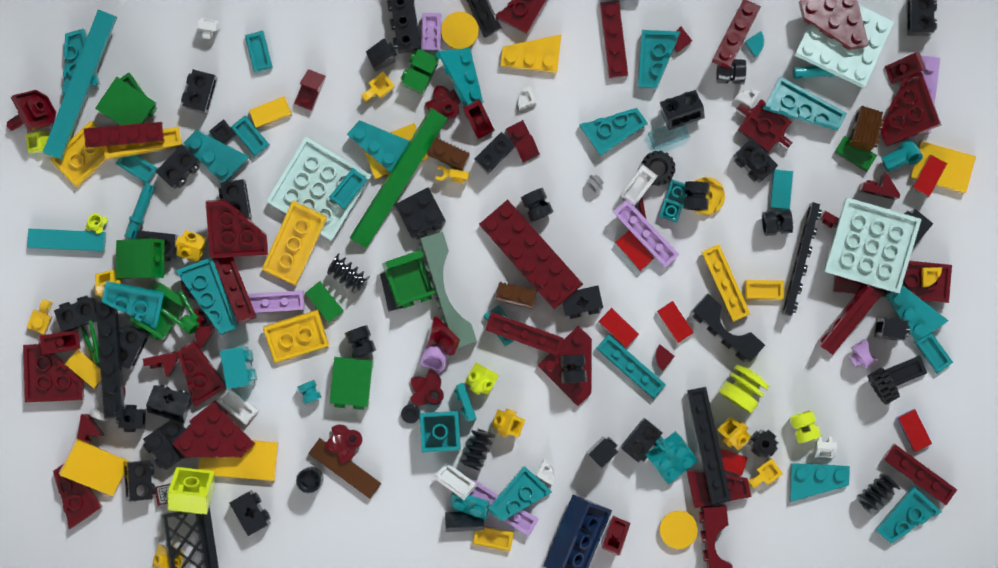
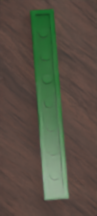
M432 108L429 109L349 237L351 240L365 248L368 247L448 118Z

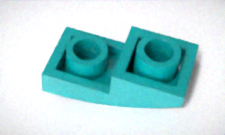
M671 179L659 217L674 222L678 221L684 198L687 195L684 193L685 183Z

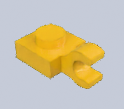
M381 72L368 82L371 88L361 96L365 103H368L376 95L381 99L394 89L395 85L384 72Z
M437 166L438 170L444 172L442 177L435 176V179L438 181H443L449 177L453 179L452 182L464 184V181L468 182L469 172Z
M46 299L42 300L39 311H32L26 328L46 335L53 318L48 315L53 302Z
M770 458L755 469L758 475L749 479L748 482L751 488H755L763 481L766 485H769L783 475L775 461Z

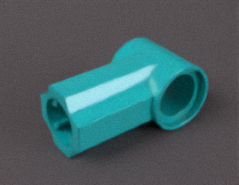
M907 140L899 146V149L881 157V161L886 171L890 173L906 164L915 165L919 163L923 158V154L914 140Z

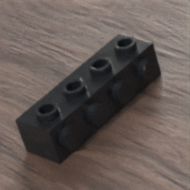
M387 0L388 11H392L393 19H390L391 31L395 30L396 37L393 38L394 49H398L399 54L416 52L418 49L421 50L414 0Z

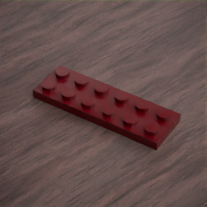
M508 199L479 223L480 227L554 310L583 285Z
M909 261L902 285L923 301L949 303L952 265ZM942 267L938 280L930 286L922 287L921 268ZM834 275L833 292L856 294L864 283ZM871 286L874 290L881 294V297H886L884 294L887 293L888 290Z

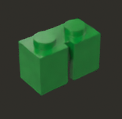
M420 49L416 53L413 52L409 59V63H411L408 70L405 69L402 73V85L424 95L440 62L439 59Z

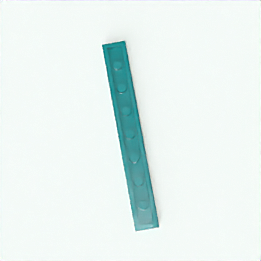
M97 10L43 153L61 160L63 159L117 20L116 16Z

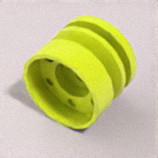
M736 364L733 369L739 373V376L730 372L729 375L735 382L732 384L724 381L718 392L738 407L752 414L759 404L753 398L754 394L764 397L765 394L758 388L760 387L768 391L770 386L754 371Z

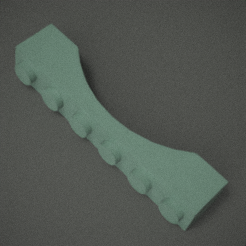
M443 232L421 238L422 243L419 244V248L422 254H426L427 261L424 264L427 273L431 272L433 280H430L432 289L437 290L439 298H436L438 309H443L445 315L441 317L442 322L460 339L458 348L476 343L477 340L472 324L454 309L445 291L443 270L449 250Z

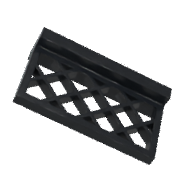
M210 506L207 514L195 513L196 521L193 526L184 521L191 512L178 511L161 515L169 568H178L174 565V559L177 554L185 559L180 568H185L188 562L196 568H202V564L203 568H219ZM175 517L179 520L174 530L168 526L167 518ZM182 523L190 528L185 537L177 533ZM193 531L199 536L196 545L187 540ZM174 535L182 539L177 549L171 546V539ZM185 542L193 548L188 557L180 552ZM196 550L202 556L199 564L191 560Z

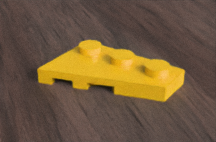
M561 34L503 46L501 67L557 73Z

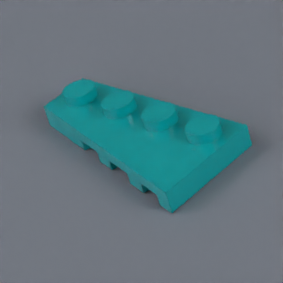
M781 76L763 107L764 110L836 131L839 130L847 115L845 111Z
M208 258L175 270L220 335L239 329L213 258Z

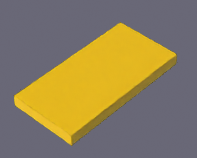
M293 200L261 270L297 286L328 216Z
M252 440L255 445L242 458H199L198 469L215 471V476L275 481L278 442Z

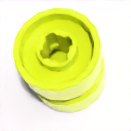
M813 410L789 417L792 428L796 429L794 434L798 444L822 436L819 426L815 425L816 417ZM810 426L809 430H802V427Z

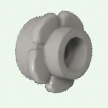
M590 175L586 181L588 186L595 192L600 189L602 190L603 180L598 175Z

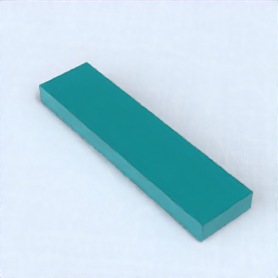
M28 228L27 248L105 251L106 232L97 234L94 231Z
M609 334L596 347L602 355L651 398L654 399L666 386L662 380Z

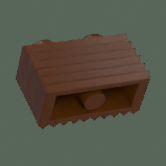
M861 106L856 111L848 145L868 152L874 147L876 148L880 142L878 132L884 125V119H882L883 112Z
M436 137L428 151V156L457 170L464 171L470 158V153L455 147V145L452 146L448 142L445 143V140L442 141Z
M499 282L495 300L533 309L537 291L528 287L525 289V287L521 288V286L518 287L517 285Z

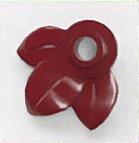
M436 86L433 91L434 99L426 102L425 107L428 111L430 108L436 110L448 119L455 118L459 113L458 105L461 102L454 89L449 91L444 86ZM448 107H452L451 111H446Z
M430 369L426 378L412 377L411 386L416 393L410 397V400L418 406L428 403L431 405L440 404L444 398V393L440 388L442 382L440 376ZM432 392H436L438 394L437 399L431 398Z
M341 424L335 425L331 428L334 436L327 440L325 448L331 452H338L339 463H345L354 457L355 450L361 446L363 438L357 430H350L347 426ZM351 436L356 437V441L354 443H351L349 441V438Z

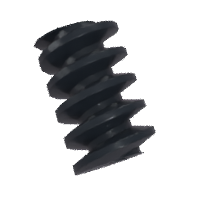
M339 253L330 263L327 274L331 275L334 273L333 279L335 280L341 277L339 283L347 282L345 288L349 289L353 286L352 293H356L363 288L370 275L363 278L365 272L362 271L358 274L357 266L351 269L352 262L345 264V257L339 260Z
M477 428L478 430L471 431L475 438L468 439L472 445L465 446L470 451L463 452L467 459H460V462L470 468L481 471L477 468L484 467V463L480 459H487L483 452L490 451L486 445H492L493 442L489 438H495L496 435Z
M881 473L879 475L880 480L876 478L873 480L875 486L869 484V491L866 489L862 491L864 496L857 495L861 506L871 515V508L876 511L878 510L877 503L882 506L884 505L882 498L889 500L887 493L894 495L893 488L901 489L888 475L886 476Z

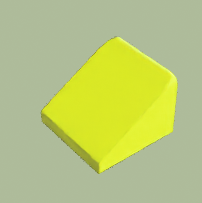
M36 131L26 134L28 153L42 152L50 133L48 131Z

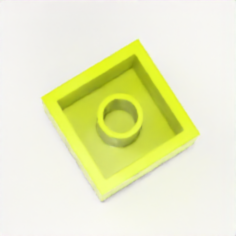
M176 467L168 490V510L207 514L215 490V471Z

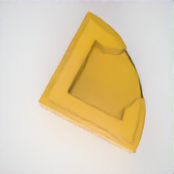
M942 267L921 268L922 287L935 283L941 275Z

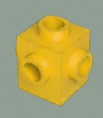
M185 230L183 235L178 236L176 240V255L199 262L205 252L207 237Z
M114 269L95 274L94 291L97 297L100 296L101 300L106 281L123 284L121 279H116Z
M506 408L505 411L497 409L491 428L498 430L497 434L508 438L509 435L519 438L526 419L516 416L517 412Z
M731 416L717 429L724 437L722 441L729 448L734 446L739 450L751 438V435L747 432L749 428L742 421L737 422Z
M158 544L156 554L153 557L152 567L169 568L166 545ZM179 554L174 559V565L178 568L181 567L183 558Z

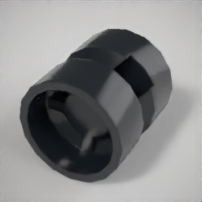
M735 59L730 70L717 64V83L728 84L729 81H732L733 84H745V59Z
M686 181L684 193L687 194V197L684 198L683 209L708 211L709 199L706 196L709 194L710 183Z
M543 187L521 197L524 207L529 209L527 213L531 222L544 218L554 212L550 202H546L547 195Z
M781 209L777 213L774 211L762 212L764 235L773 236L777 235L778 232L781 234L793 233L791 210Z
M368 325L344 333L347 343L352 345L350 351L353 359L376 351L373 340L369 339L371 333Z
M585 354L560 356V365L564 368V371L561 372L562 383L587 381L586 371L583 369L585 366ZM570 364H575L576 370H570Z
M313 466L300 471L296 478L299 490L304 493L315 492L323 485L324 481L321 470Z

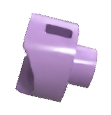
M865 339L851 347L854 354L849 356V359L855 367L862 365L867 369L876 363L878 359L870 355L869 343Z
M439 345L425 348L419 365L430 368L440 374L444 372L448 358L447 353Z

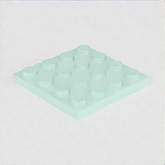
M859 5L869 45L865 48L847 50L842 46L843 44L834 38H829L813 24H808L795 56L864 88L894 21Z
M305 136L266 202L287 214L291 202L294 200L328 216L321 235L333 241L368 181L345 210L332 201L329 196L352 168L367 178L368 181L371 175Z
M846 197L824 272L900 293L921 219Z

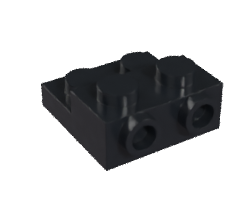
M429 187L394 204L412 239L416 237L418 240L427 235L426 231L432 228L436 231L444 226L443 223L446 222Z
M170 420L143 439L145 441L143 444L145 450L149 454L152 452L155 455L156 459L154 462L160 469L168 470L185 458L172 444L187 430L182 422Z

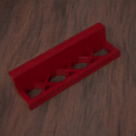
M864 284L817 343L833 355L881 297V294L870 285Z

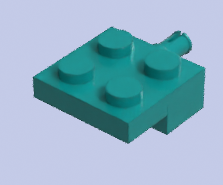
M676 431L665 440L663 438L657 439L656 443L658 445L646 454L668 485L698 462L693 452Z

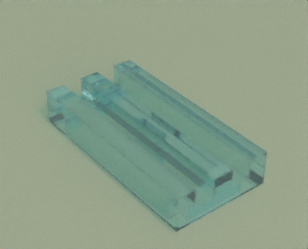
M667 125L647 133L654 151L690 138L685 125L681 126L680 129L653 138V135L668 130ZM681 132L684 133L683 136L677 137L675 139L669 140L659 145H656L655 143L659 140L665 139Z

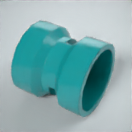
M315 380L297 386L298 391L302 393L304 404L322 398L320 392L316 389L317 384Z

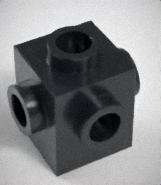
M125 405V417L116 418L118 428H124V432H136V429H144L146 409H137V405Z
M761 429L759 432L755 431L749 442V445L752 447L751 451L759 458L761 455L766 458L768 455L771 457L778 449L776 446L779 442L775 440L777 436L769 430L766 432ZM767 440L768 445L764 448L762 442Z

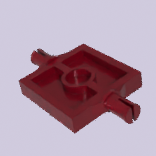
M760 99L751 110L742 103L738 106L736 110L745 115L743 123L738 128V131L748 139L753 138L767 153L778 142L787 148L791 146L793 142L784 136L791 121L781 114L764 110L763 107L766 104L764 100Z

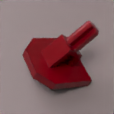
M38 90L15 94L11 97L18 111L17 116L7 121L6 126L11 131H15L24 124L28 131L51 126L54 123L57 112L47 95Z

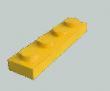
M179 127L163 129L164 141L103 146L105 159L109 160L178 148L182 144Z
M720 244L702 251L701 254L732 322L750 315L751 313Z

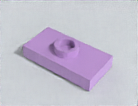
M422 13L421 50L425 52L441 51V13Z

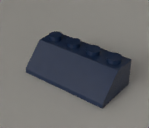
M572 495L543 566L546 568H589L612 510L585 498Z

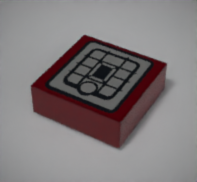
M170 484L155 486L158 506L168 504Z

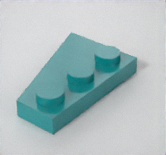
M85 29L65 34L63 95L67 91L87 39ZM97 71L91 87L100 85Z
M642 30L638 88H658L679 38L680 31Z
M462 48L436 52L435 55L438 59H441L446 75L449 74L454 83L453 88L463 106L465 107L478 99L483 103L471 49Z
M634 108L591 122L581 123L579 126L598 154L602 156L648 125V122L638 108Z
M361 120L347 133V136L389 172H391L409 143L407 139Z
M195 130L183 143L221 183L227 182L250 159V156L199 130Z
M106 281L102 302L133 316L134 319L142 321L156 330L164 292Z
M903 285L900 293L888 291L884 294L900 319L908 321L910 334L916 342L949 321Z
M791 463L789 501H796L848 486L850 466Z
M523 466L487 510L502 522L552 493V491L530 470Z
M911 486L874 530L889 543H892L909 533L914 527L927 522L932 516L942 513V511L915 487Z

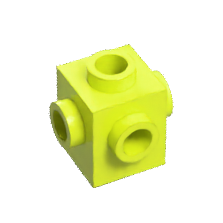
M475 362L465 383L471 386L469 390L480 395L482 392L489 395L499 375Z

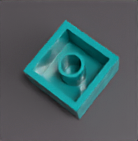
M243 346L220 351L227 389L255 384L257 373L256 369H252L251 361H254V356L249 347Z
M459 410L419 413L422 452L461 450Z

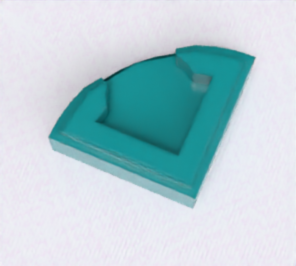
M762 31L745 41L754 58L760 54L764 46Z

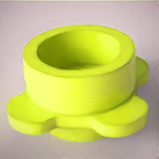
M94 213L88 217L85 228L88 231L93 230L100 234L103 232V227L108 222V219L105 216L101 217L99 214Z

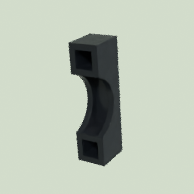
M708 293L705 294L691 310L693 313L692 317L701 324L703 322L708 326L706 330L714 337L718 335L722 339L721 343L727 349L732 348L737 352L735 356L740 361L751 362L765 344L752 332L738 336L726 331L720 320L722 305Z

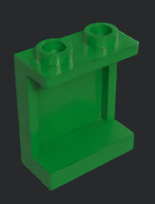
M116 76L95 109L119 125L145 123L148 116L152 117L157 110V107H155L157 103Z
M152 238L116 240V279L164 278V240Z
M421 250L382 263L397 307L403 306V309L413 306L414 301L420 299L422 303L431 300V295L436 294L435 290L431 288L421 259L423 258Z
M153 280L150 285L151 290L164 292L161 309H165L179 319L186 307L180 294L159 281ZM161 310L156 330L151 328L150 325L134 319L133 316L130 317V320L134 322L132 324L134 327L141 331L146 329L150 332L149 336L157 341L159 339L166 340L176 324L162 313Z
M334 357L329 403H334V407L337 408L353 405V409L364 410L365 407H369L374 361Z

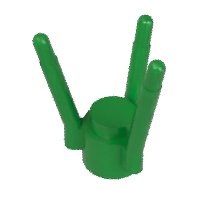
M179 291L191 316L185 315L179 320L163 308L161 312L177 323L188 335H191L200 325L197 322L199 317L194 313L183 292Z
M89 321L94 348L91 345L85 327L82 326L81 330L91 359H93L94 364L100 363L99 347L93 322Z

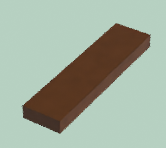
M319 438L308 454L370 499L381 485V482L351 460L339 463L338 452L327 450L325 448L326 441Z

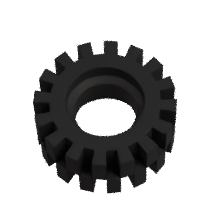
M661 150L653 151L644 157L641 166L643 164L650 169L653 162H662L665 166V172L657 176L651 185H665L674 176L676 170L675 162H673L672 156L670 157L667 152L664 153Z
M881 367L867 376L874 392H876L878 398L887 405L900 397L898 388L884 368Z

